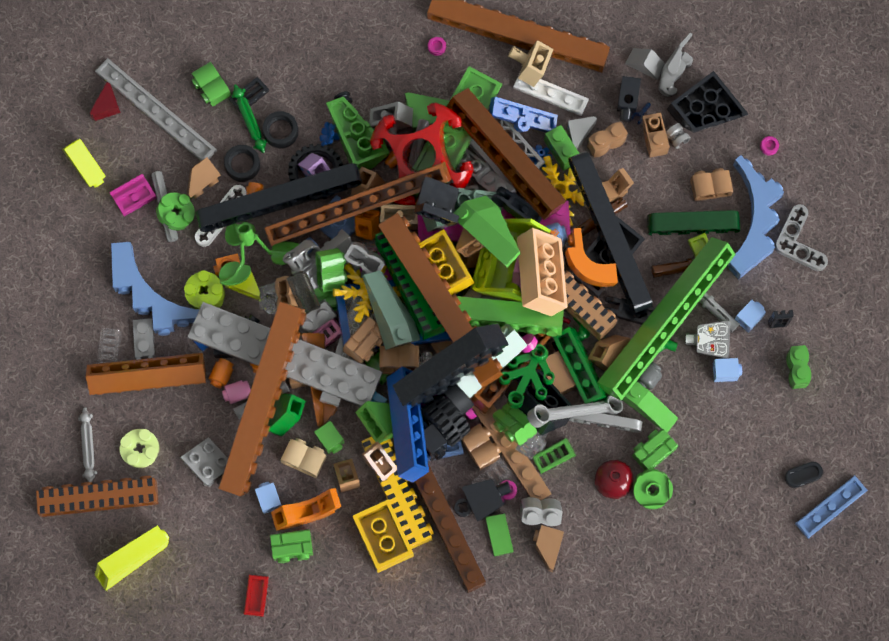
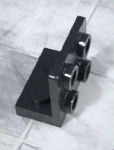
M424 177L414 213L447 226L456 224L459 215L453 214L459 189L430 177Z

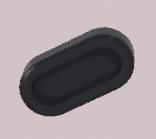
M817 462L800 465L787 471L785 482L791 488H799L818 481L823 475V469Z

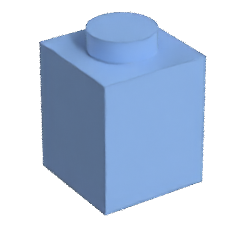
M751 300L739 312L735 320L749 333L764 317L766 311L759 302Z
M738 358L715 359L712 363L714 382L737 381L742 375V365L738 364Z
M265 482L258 485L259 488L255 489L264 514L282 506L274 483Z

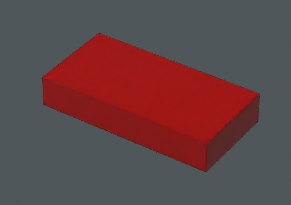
M249 575L244 615L264 617L269 577Z

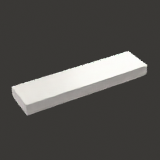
M517 78L513 89L582 116L589 101L584 96L542 79L532 87Z

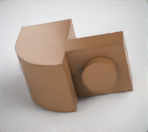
M622 168L608 181L602 182L612 204L620 197L628 193L627 190L634 182L625 169Z

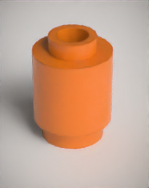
M220 358L215 363L208 378L211 381L210 384L217 388L226 386L234 370V364Z

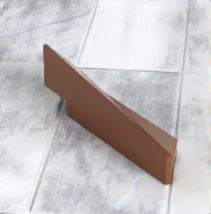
M301 333L302 341L325 349L324 333ZM310 387L316 422L320 428L336 413L337 407L321 402L322 391Z

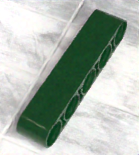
M735 210L665 212L647 215L648 235L650 236L652 234L671 235V233H678V235H687L697 232V234H709V232L719 234L728 233V231H735V233L741 231L739 212Z

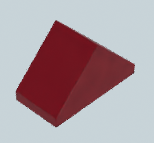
M108 82L105 84L89 113L94 121L120 113L112 86Z

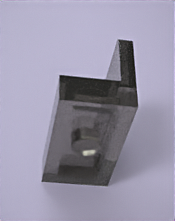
M301 270L286 278L298 307L305 309L304 313L320 308V303L306 272Z

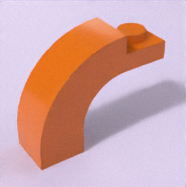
M573 228L568 235V244L572 248H567L565 251L567 263L573 273L590 285L598 287L615 286L618 283L616 263L597 264L591 261L583 249L581 228Z
M333 488L312 499L300 503L282 505L273 510L271 515L276 531L284 530L336 513L335 510L340 508L341 504L336 488Z

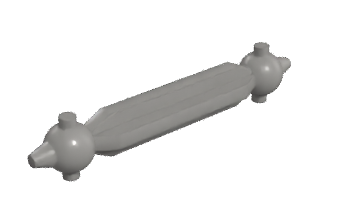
M83 408L78 418L79 421L83 422L81 425L83 465L86 470L82 476L88 482H93L97 471L93 470L95 463L92 426L90 424L93 415L87 411V408Z

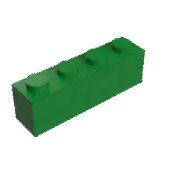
M568 327L562 330L561 335L554 336L555 343L584 403L600 402L607 398L608 395L597 383L599 377L592 362L588 359L589 356L576 329Z

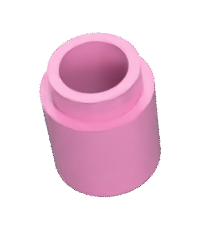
M241 380L224 386L225 390L222 391L225 402L229 401L230 404L248 399L251 389L248 381L242 382Z

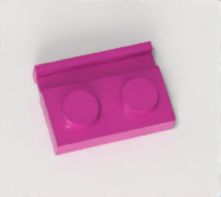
M143 174L110 192L124 217L157 198Z

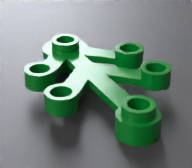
M537 344L529 353L514 357L511 361H514L516 364H507V367L513 371L502 372L503 375L499 377V382L502 385H508L512 379L522 377L516 391H512L508 395V405L510 407L520 408L523 405V394L530 379L536 390L535 397L538 400H544L547 397V389L543 387L535 370L539 364L543 372V382L547 385L554 382L555 375L550 371L546 362L548 350L545 346ZM530 361L528 366L514 370L518 367V364ZM550 376L552 379L548 380L545 377Z

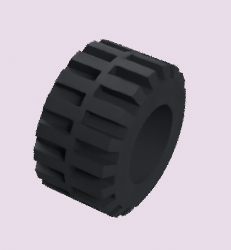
M437 395L433 401L427 403L421 409L422 417L427 425L434 424L447 441V445L451 447L470 432V427L465 417L443 395Z

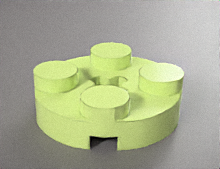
M147 429L132 430L122 437L120 441L121 457L130 466L136 468L147 467L158 456V440ZM139 443L141 446L145 445V448L142 449V453L134 451V449L137 447L136 445Z

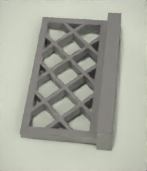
M501 120L503 129L513 132V140L525 146V154L528 157H535L537 159V168L539 169L544 165L545 161L521 134L515 130L513 125L508 121ZM472 139L469 144L471 149L482 161L489 165L494 173L513 186L474 139Z

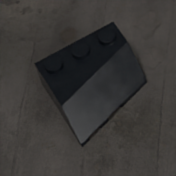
M714 71L671 102L667 108V111L677 123H680L681 126L693 133L749 115Z

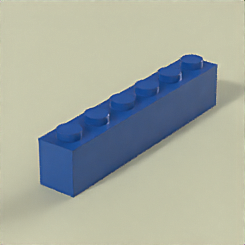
M401 367L387 377L398 477L413 483L427 474L429 467L421 404L414 407L411 405L402 406L392 386L412 372L405 367Z

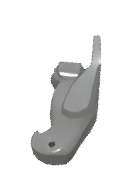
M689 33L662 68L658 90L664 96L670 97L675 95L677 88L674 87V82L682 76L685 68L692 65L693 57L681 51L693 35L692 33Z

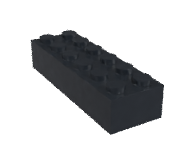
M499 324L475 327L392 386L402 406L411 405L414 407L422 402L427 404L434 400L433 396L436 394L440 395L446 392L449 385L453 386L459 383L461 377L474 373V368L487 364L490 357H496L503 353V348L509 344Z

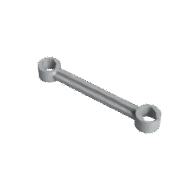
M609 396L602 400V402L547 409L544 405H537L529 410L527 418L532 426L539 428L550 420L600 413L615 416L623 410V403L621 400ZM609 402L615 406L613 407V409L611 408ZM536 412L540 414V419L537 417Z

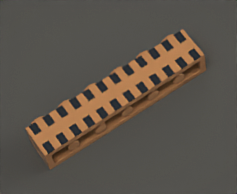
M566 270L564 271L567 308L565 309L600 341L616 325V315L611 310H606L602 306V302L597 297H592L588 293V289L583 284H578L574 280V276Z

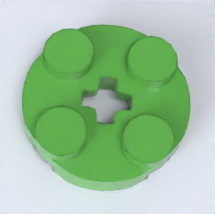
M168 193L159 201L156 207V214L159 221L169 226V229L182 230L193 221L195 210L188 195ZM174 208L178 209V215H176V213L172 212L171 210H173Z
M649 469L636 476V480L633 483V494L643 507L647 509L661 508L672 497L673 486L665 472ZM651 485L658 487V490H655L653 494L648 490Z

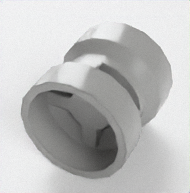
M680 123L673 125L666 131L667 138L672 140V145L675 149L680 148L679 144L681 142L686 144L691 139L688 133H684Z

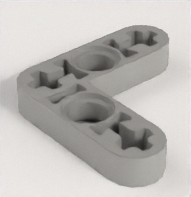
M796 205L792 208L775 244V249L779 254L815 271H822L828 264L826 255L796 241L808 217V209L804 205ZM802 210L804 216L801 215L798 222L794 221L797 215L796 212ZM794 226L797 232L789 234L786 228ZM786 242L789 248L782 250L780 244ZM793 245L796 246L793 253L790 254ZM804 250L806 257L803 259L797 257L796 251ZM810 254H813L812 258L815 260L821 258L823 264L817 266L815 260L811 259L810 262H807Z

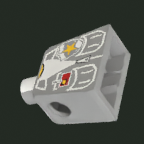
M722 321L698 325L697 334L686 333V345H697L698 354L729 359L730 322Z

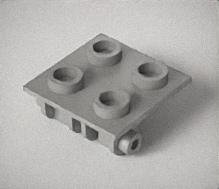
M209 437L180 457L184 464L192 470V473H195V476L203 482V485L208 487L214 484L215 479L224 474L228 458Z

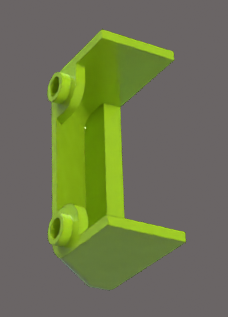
M504 219L516 244L517 237L531 228L545 233H550L551 231L533 219ZM483 247L480 250L473 277L475 283L472 285V289L480 294L504 301L522 302L519 285L511 283L516 259L507 268L487 248Z

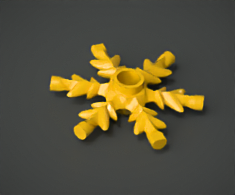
M544 157L543 160L546 167H542V169L548 174L545 177L551 180V184L560 192L565 200L571 198L574 204L577 201L581 206H584L585 201L581 192L577 193L578 189L573 192L569 190V185H576L573 182L576 180L571 168H569L568 176L564 174L565 180L559 181L557 177L560 172L556 173L558 164L552 165L551 157ZM569 210V216L574 217L575 215ZM570 218V227H572L573 223Z
M348 263L344 267L350 273L347 277L354 280V284L360 285V289L357 290L353 286H351V289L341 286L343 290L333 289V296L344 295L345 300L352 296L354 300L357 296H360L363 301L357 302L359 306L353 309L358 312L354 320L360 323L364 315L369 317L368 309L372 310L371 302L363 277L361 278L360 269L355 271L353 266ZM385 265L383 266V268H382V270H381V272H382L383 274L385 273V271H386V269H387V267H386ZM393 287L398 297L401 296L397 287Z

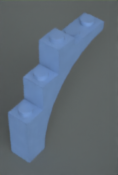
M742 155L735 159L733 166L741 175L748 189L752 218L745 242L727 265L728 269L738 280L773 253L775 249L774 242L770 237H766L765 234L773 229L780 219L777 212L769 207L777 202L784 193L780 183L775 182L772 178L765 182L763 175L756 172L752 168L751 162L747 158L744 159Z
M131 242L111 243L113 288L118 294H129L132 291L133 309L139 315H148L152 311L153 330L155 333H158L160 336H166L170 332H174V324H177L178 327L189 326V323H194L200 309L182 307L167 301L154 292L144 281L136 266Z

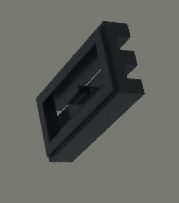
M258 77L242 88L247 92L255 84H259L258 87L245 96L247 100L263 88L262 91L248 101L250 107L269 92L268 87ZM231 97L229 101L240 112L236 102L237 99Z
M782 310L779 315L778 311H774L768 320V326L770 328L787 327L794 317L793 310H789L787 314L785 310Z

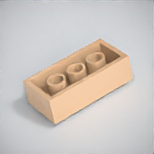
M531 228L517 237L518 248L521 252L519 254L522 306L553 316L567 308L561 238Z

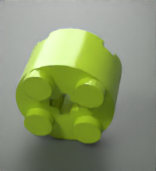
M205 270L195 273L187 280L184 286L185 297L192 309H200L203 302L220 308L224 302L225 292L223 285L220 284V279L213 273Z

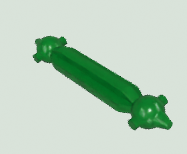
M235 84L232 98L237 99V105L250 136L255 141L253 148L265 153L267 140L261 139L262 133L248 100L243 97L246 91Z

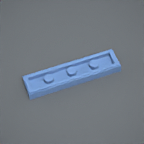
M854 475L796 522L795 525L809 539L868 490Z

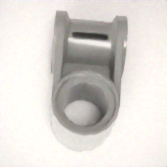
M305 240L293 250L287 252L283 256V261L289 265L293 275H299L316 262L315 254L321 251V249L313 241ZM313 248L312 252L307 254L309 249Z

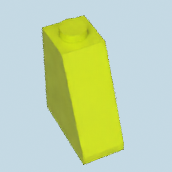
M81 139L73 141L62 149L89 187L94 186L96 188L104 182L105 174Z

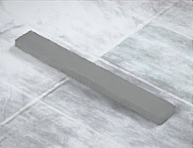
M108 58L95 70L96 74L110 83L115 90L200 161L206 157L210 159L217 151L215 147Z

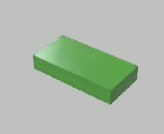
M505 513L486 517L494 556L513 553Z

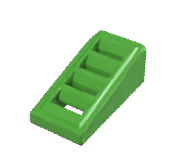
M565 438L535 454L532 458L542 474L575 457L576 454L569 440ZM563 445L565 446L568 452V455L566 456L561 449V446ZM555 449L558 450L561 456L559 460L554 452ZM549 452L554 460L553 463L550 462L547 456ZM541 456L544 457L548 465L544 468L541 466L542 462L539 458Z

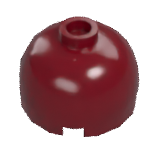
M609 460L598 467L595 474V486L602 496L610 499H619L630 492L633 485V473L626 463L620 460Z

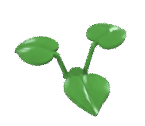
M243 222L240 225L232 224L227 226L225 232L226 242L232 246L240 245L241 262H229L221 268L219 272L220 284L237 285L244 282L250 276V266L244 265V246H251L254 240L268 254L272 255V262L279 265L287 264L284 263L283 256L299 244L284 241L273 245L272 250H270L260 240L258 234H255L256 229L251 223Z

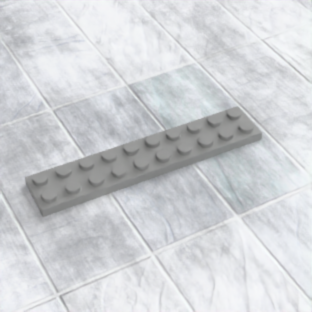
M203 302L188 338L259 366L271 328ZM298 340L297 344L294 343L292 349L294 356L291 363L288 362L286 370H288L287 378L359 406L372 400L383 374L379 370L302 340Z

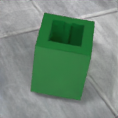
M281 394L279 400H276L274 407H276L275 414L268 422V426H270L269 432L282 437L300 420L306 401L293 394Z

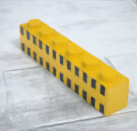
M372 437L361 441L365 451L375 443ZM391 439L381 442L380 445L397 466L395 453L393 454L390 448L393 446ZM397 470L385 481H382L377 476L411 549L431 541V535L434 532L430 524L425 523L423 519L426 516L421 505L417 506L415 499H417L416 493L413 488L409 489L406 483L408 481L398 477Z

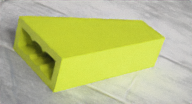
M157 525L97 564L95 577L105 591L165 549L169 542L167 533Z

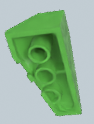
M344 96L326 103L349 164H357L359 170L361 167L370 170L389 155L385 142L381 145L382 148L373 150L370 139L374 130Z
M487 196L464 201L453 213L459 215L458 223L507 268L521 253L507 227L508 225L501 214L500 208Z

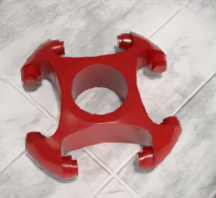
M431 103L427 106L429 115L437 116L436 121L420 131L402 135H395L390 131V128H393L394 124H396L394 115L384 116L379 121L370 139L371 147L373 150L382 148L381 145L384 144L383 139L389 142L397 160L399 178L417 172L410 166L407 152L413 142L425 139L433 145L436 151V159L432 166L445 162L450 177L454 182L450 183V185L456 188H466L474 171L473 164H471V161L464 162L460 167L461 172H456L445 149V124L448 122L449 127L452 126L453 129L462 127L461 117L456 112L442 104ZM411 195L394 201V203L415 206L416 199Z

